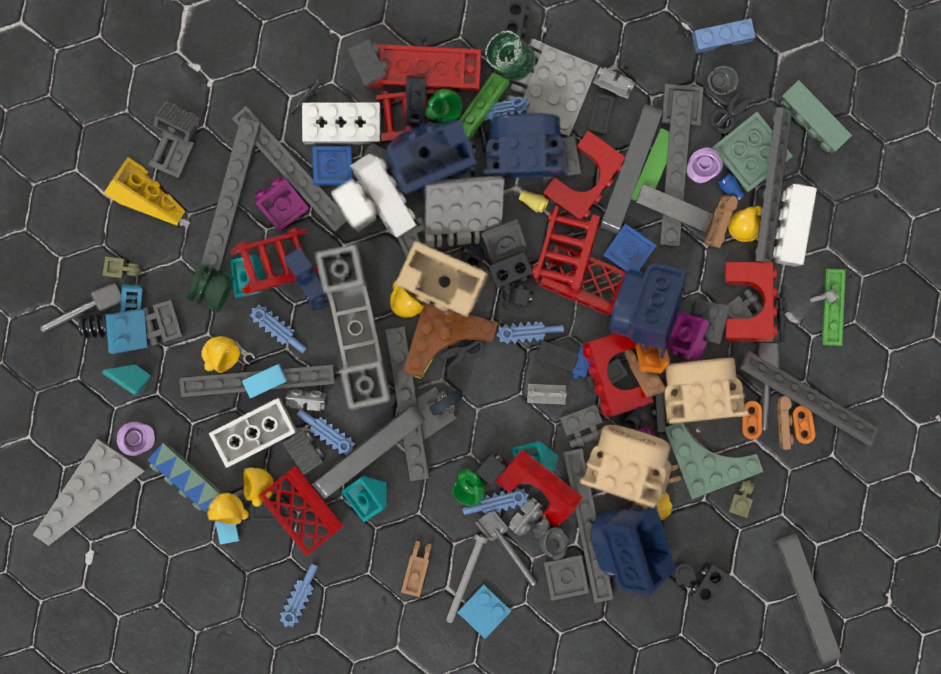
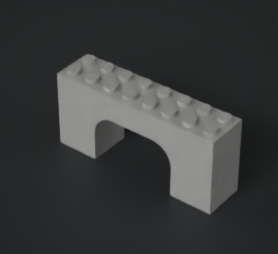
M355 245L316 253L324 292L327 293L341 351L343 370L341 372L349 409L391 400L360 250Z

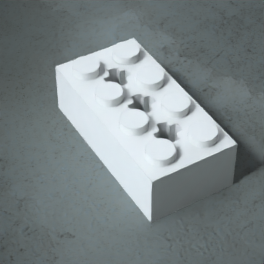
M302 103V142L304 144H370L371 142L381 144L380 103ZM343 119L347 123L346 125L343 124L344 127L340 128L337 123ZM362 119L366 124L359 128L356 123ZM321 120L327 122V125L324 124L323 128L318 124Z
M368 154L350 165L390 233L398 237L416 226L413 221L415 219L413 212L404 205L406 200L401 192L398 193L394 188L397 186L392 176L385 172L387 167L382 159L379 160L377 156L374 157Z
M351 180L332 192L357 232L377 221L375 216L378 213L370 200H366L368 197L359 183L354 184Z
M792 184L786 190H783L781 201L784 202V205L778 215V220H781L780 227L776 229L775 239H777V244L773 250V263L795 267L803 265L817 188Z
M277 398L210 432L209 435L227 468L298 431L281 398ZM269 418L271 419V421H275L273 429L271 427L268 428L266 425L267 423H269ZM252 427H253L254 429H257V431H258V432L256 433V436H257L256 438L254 437V435H253V436L250 435V432L252 431V429H251ZM234 436L240 438L239 446L233 444Z

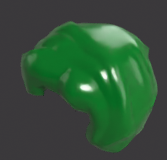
M440 89L427 102L426 116L429 120L439 123L449 120L456 121L461 115V98L458 93L452 90Z
M465 468L459 472L451 493L463 505L477 506L484 499L486 483L477 472L474 473L471 469Z

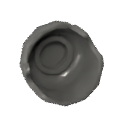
M728 66L714 68L707 78L709 89L714 94L726 95L735 90L739 81L737 72Z

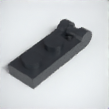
M407 75L405 126H411V124L420 126L425 123L426 76ZM412 114L419 115V117H412Z

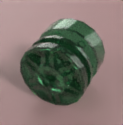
M502 31L491 38L486 46L485 56L487 62L504 78L510 81H519L525 78L535 66L536 56L534 50L514 32Z
M203 263L195 272L190 282L187 299L193 301L196 298V303L200 305L206 298L205 307L218 313L230 293L234 276L221 271L217 278H215L216 268L211 267L208 271L209 265Z

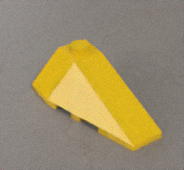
M127 157L104 191V194L119 204L177 225L185 213L184 209L170 195L165 194L159 188L161 185L157 181L154 182L147 175L148 171L144 167Z

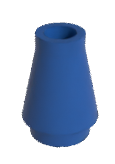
M730 173L725 174L717 182L720 185V189L729 196L737 197V201L745 195L735 176Z

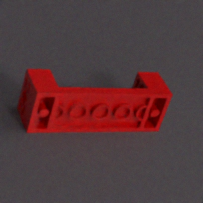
M376 44L379 50L377 57L379 61H384L388 71L385 72L386 78L367 86L368 88H384V85L406 86L407 75L426 76V87L459 88L460 92L466 93L479 92L481 50Z

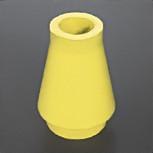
M523 190L519 197V200L523 201L536 213L538 211L543 213L549 202L545 195Z

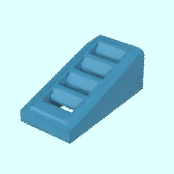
M122 284L120 312L132 311L125 310L126 307H134L136 310L141 309L142 286ZM127 292H137V295H135V294H126V293H127ZM126 299H133L136 302H126Z

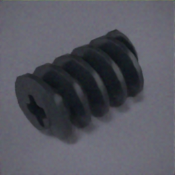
M103 313L102 319H99L98 314H95L94 320H92L90 314L87 315L86 320H84L83 315H80V335H83L85 339H88L90 335L92 338H96L97 335L100 338H104L105 334L107 336L106 314Z

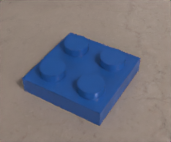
M312 146L313 186L345 185L352 180V169L350 167L352 165L351 146Z
M624 224L603 256L624 271L629 269L639 271L657 245L627 224Z

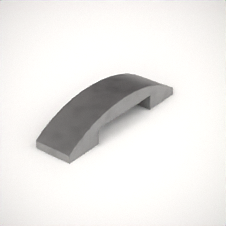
M644 184L636 200V203L703 232L707 231L713 218V214Z

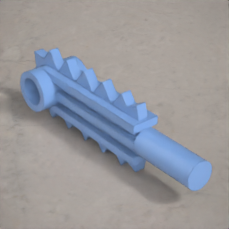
M521 97L512 98L510 101H497L486 116L485 121L500 115L525 114L530 103L527 102V98L522 99Z
M258 304L256 308H252V313L249 316L253 318V323L259 322V328L265 326V332L271 331V337L277 336V342L281 341L282 345L288 342L301 353L306 350L307 347L292 336L294 330L290 329V326L284 327L285 321L279 322V316L273 317V311L267 312V306L261 307Z
M535 321L533 326L527 322L526 326H524L520 322L518 327L514 323L510 328L506 324L503 327H498L499 333L496 336L500 338V342L504 341L507 345L510 340L515 344L518 339L522 343L525 339L531 342L533 338L538 342L539 339L544 340L545 334L564 333L563 325L544 327L542 321L540 323Z
M302 409L299 410L297 416L311 425L310 432L314 433V436L320 435V441L326 439V444H332L333 450L338 448L339 454L344 453L347 455L353 450L355 443L352 442V437L346 438L345 433L339 434V428L333 429V424L327 425V419L323 420L322 417L314 419Z
M516 487L514 492H507V494L501 491L499 496L494 493L492 498L486 495L477 506L463 507V513L466 515L482 510L485 514L491 510H496L500 513L502 508L507 511L509 506L515 509L516 504L522 508L523 503H528L527 497L529 494L525 493V488L520 490Z
M312 563L304 580H297V584L294 585L296 591L290 592L292 598L287 599L289 605L283 606L285 612L280 613L282 617L280 622L284 623V627L288 625L293 627L294 623L299 622L297 616L302 615L300 609L306 608L303 602L309 601L307 595H311V591L314 589L310 583L318 566Z

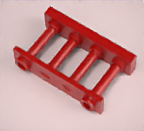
M437 87L435 89L426 90L425 123H432V121L429 120L426 116V109L428 107L427 102L429 100V96H433L434 93L440 89H448L453 91V88ZM382 91L380 95H376L377 102L383 101L386 130H384L385 133H381L382 144L391 143L397 135L415 128L411 124V126H405L403 128L404 131L396 132L393 126L391 100L402 99L405 121L406 92L392 93L391 91Z
M555 206L554 211H550L548 217L550 225L538 265H534L532 276H534L536 283H540L541 276L567 282L572 286V292L580 294L601 223L600 216L592 215L591 221L578 220L560 215L559 206ZM557 222L585 229L587 231L586 238L578 239L554 233ZM552 240L580 247L582 249L581 256L573 257L549 251ZM549 258L573 264L577 267L576 273L567 275L544 269L546 259Z
M299 228L288 230V234L250 244L247 241L236 244V248L231 250V254L241 253L249 278V285L243 287L244 295L296 281L285 264L284 257L287 254L282 241L292 239L295 250L301 248L304 253L299 237L307 233L306 229L299 231ZM274 243L284 270L282 272L283 275L278 277L277 274H274L265 247ZM258 248L267 275L265 277L266 280L260 281L256 277L248 250ZM318 265L314 266L313 270L317 275L320 273Z

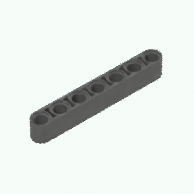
M644 104L600 228L618 234L663 110Z
M411 404L320 475L311 485L323 499L327 498L418 427L425 418Z
M796 533L778 539V547L821 663L826 664L841 658L839 648Z

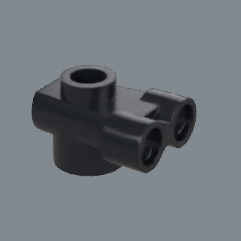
M639 407L618 415L619 421L625 423L627 428L633 430L639 429L641 423L648 417L646 412Z

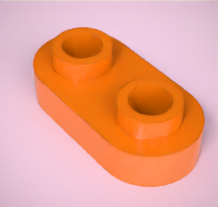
M748 401L744 403L745 411H748L749 407H753L754 413L742 416V434L748 439H756L762 433V408L758 402ZM750 426L754 427L753 433L748 432Z
M800 405L795 407L791 414L794 434L798 442L808 444L815 438L812 412ZM802 411L804 417L800 419L798 413ZM803 430L807 431V436L804 438L801 436Z

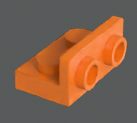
M635 342L640 371L661 374L670 362L667 349L664 358H660L659 348L649 346L646 351L643 350V344Z

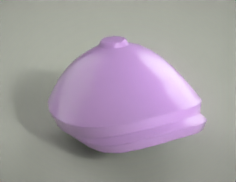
M712 148L699 149L690 157L686 166V173L695 182H707L718 176L723 168L722 157L719 152Z
M141 422L127 423L120 428L117 434V444L120 450L130 456L139 455L150 450L155 441L153 428Z

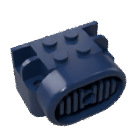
M549 113L500 115L491 119V139L487 143V153H485L487 158V169L484 170L485 175L488 177L503 176V179L568 176L567 144L560 136L559 116Z
M461 119L456 121L449 120L443 123H424L397 135L387 149L388 164L398 189L404 193L413 191L477 163ZM424 146L425 153L419 156V149Z
M658 263L650 264L645 273L633 269L627 270L612 310L610 331L614 334L630 337L632 341L643 344V350L647 351L649 346L659 348L660 358H664L684 297L687 271Z
M634 505L630 510H607L601 512L595 518L591 528V543L598 565L605 575L616 578L621 589L628 592L651 595L676 570L657 506H649L645 510L641 505Z

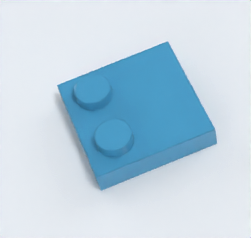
M138 309L106 315L109 353L115 354L147 348L144 310Z
M483 584L457 613L486 639L506 618L511 609Z

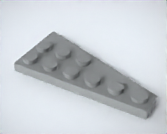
M97 439L33 536L48 546L146 470L100 439Z

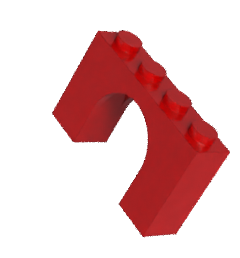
M590 131L585 134L576 148L597 165L599 170L597 185L589 191L577 192L554 177L542 194L578 220L582 218L586 220L592 211L589 209L593 202L595 204L599 202L603 196L600 192L604 187L607 189L615 180L612 178L615 172L620 173L623 161L626 158Z
M726 262L725 285H747L757 289L763 297L764 308L760 314L750 319H727L725 323V342H772L774 336H777V325H773V317H777V306H773V298L777 297V287H773V280H776L777 271L776 268H773V262Z
M612 334L582 344L583 355L588 360L589 374L594 379V389L600 398V408L605 417L615 416L653 403L652 396L646 397L641 386L620 390L613 386L608 378L607 366L610 359L617 353L636 347L630 337Z
M522 449L506 465V468L495 480L496 483L509 493L521 483L534 485L544 492L549 499V504L540 517L543 518L546 515L549 524L553 527H557L574 512L583 496Z

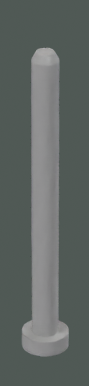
M476 534L474 537L476 543L446 618L449 623L454 621L483 543L488 541V538Z

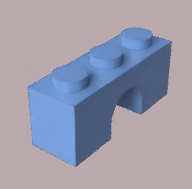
M746 19L695 30L692 38L695 52L700 53L714 50L719 46L727 44L738 45L752 42L755 38L752 19Z

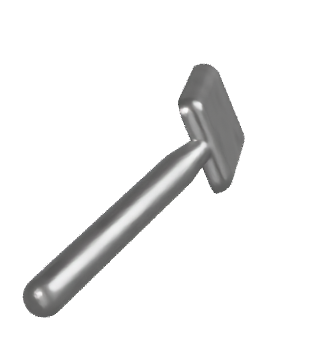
M113 282L91 293L93 301L42 325L40 331L45 333L91 310L95 306L102 313L120 305L121 294L116 283Z
M757 343L756 355L779 368V344ZM764 382L762 431H767L771 387Z
M494 510L479 518L475 522L488 540L499 539L532 587H535L537 580L503 535L508 530L503 520Z

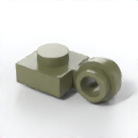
M105 257L103 276L124 278V271H127V275L139 277L141 269L140 265L130 263L128 267H125L126 259Z
M742 480L739 488L742 494H733L728 512L748 517L753 499L747 498L746 495H751L754 484L750 480Z

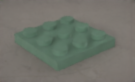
M758 112L754 113L712 147V149L719 152L724 165L735 176L747 193L766 178L769 166L768 154L771 151V134L773 131ZM788 149L785 162L793 157Z

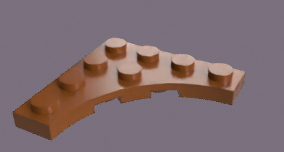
M424 302V308L420 314L403 373L422 378L427 365L440 350L458 341L468 339L493 342L498 322L470 314L465 316L450 309L445 312L436 308L435 304Z

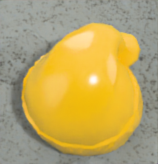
M760 206L748 207L731 216L728 229L733 238L741 242H751L758 238V230L761 226L760 214L762 208Z
M397 281L393 283L394 290L390 295L392 311L397 316L403 318L420 314L424 304L421 300L417 299V294L396 285Z
M224 336L209 339L201 351L205 362V370H215L218 373H222L232 368L240 357V350L236 342Z
M254 467L244 469V497L246 500L252 501L255 507L260 506L263 502L258 495L274 483L270 473L264 469ZM268 492L266 497L269 499L273 492Z
M222 493L216 496L211 501L207 511L209 520L225 524H239L249 516L248 511L243 507L242 501L231 493Z

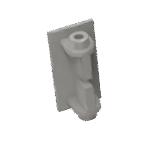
M600 67L593 83L628 99L635 84L632 82V79L620 75L617 80L614 78L616 72L606 67L604 69Z
M528 384L527 403L565 404L566 385Z
M298 388L288 389L286 406L303 409L304 403H307V410L321 411V409H325L326 393L317 390L309 392Z
M533 497L528 499V503H525L521 508L525 515L522 516L517 512L509 522L510 525L508 527L519 536L529 531L531 523L541 516L545 508Z

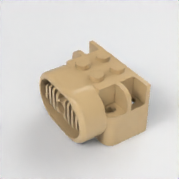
M415 241L396 285L417 294V299L427 304L430 301L435 303L434 306L445 312L450 309L468 316L480 296L488 274ZM449 278L451 281L450 285L443 288L441 286L442 279Z
M734 358L668 364L665 368L667 384L665 385V391L662 393L664 397L665 422L677 423L748 415V411H745L742 384L736 376Z
M606 425L602 429L598 445L591 452L590 459L586 465V474L580 480V483L655 507L664 498L671 473V463L667 460L670 445L658 437L617 425Z

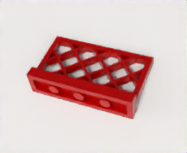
M558 242L553 251L558 252L561 249L566 251L569 256L571 254L575 255L573 257L581 256V252ZM590 257L589 262L593 264H588L587 269L591 279L584 281L583 284L593 281L597 291L589 293L585 290L584 285H582L580 294L572 292V286L567 282L542 277L539 283L540 287L609 316L613 310L626 272ZM550 259L546 269L550 270V268L558 266L560 272L564 274L561 264L565 262L556 260V263L553 264L554 260ZM572 264L574 271L566 273L567 275L576 273L577 268L575 265ZM595 265L600 266L604 274L594 277L591 267ZM612 273L621 275L620 281L612 285L608 275ZM605 276L609 286L599 289L596 279ZM611 289L613 294L611 302L603 298L602 291Z
M296 466L258 495L305 556H308L343 527ZM286 479L291 485L290 491L281 490L283 480ZM268 492L277 493L276 502L270 501L266 494ZM281 494L290 495L289 504L280 503ZM294 496H299L303 500L302 506L293 505ZM280 507L289 508L288 517L281 516L279 513ZM293 509L302 510L301 519L292 518ZM306 511H311L315 515L314 521L305 520ZM292 522L301 523L300 533L293 531L291 528ZM305 524L314 525L313 535L304 533ZM318 526L324 527L328 534L326 536L317 535ZM304 537L313 538V546L309 550L303 543Z

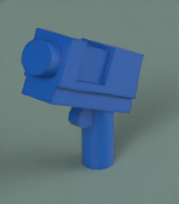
M583 345L580 346L579 355L571 372L573 373L572 377L579 379L580 376L585 378L589 368L588 360L583 355Z

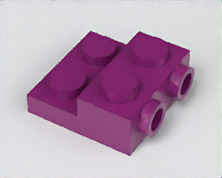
M279 176L274 178L270 182L272 186L266 190L264 188L260 189L255 194L256 198L254 199L255 203L278 232L309 209L284 176L282 178Z
M679 311L667 348L671 349L670 353L678 357L684 354L683 358L692 362L694 359L700 360L707 344L702 339L710 322Z

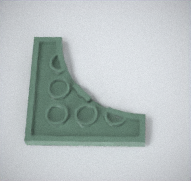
M677 422L665 427V433L691 499L763 472L756 453L743 457L717 455L699 445L688 433L683 422Z

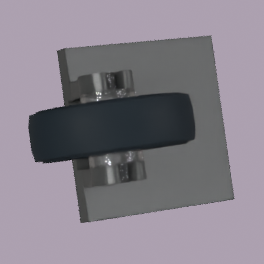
M435 386L417 398L419 412L425 418L421 423L424 439L456 419L453 414L457 410L454 404L463 398L458 390L447 395L445 390L439 392Z

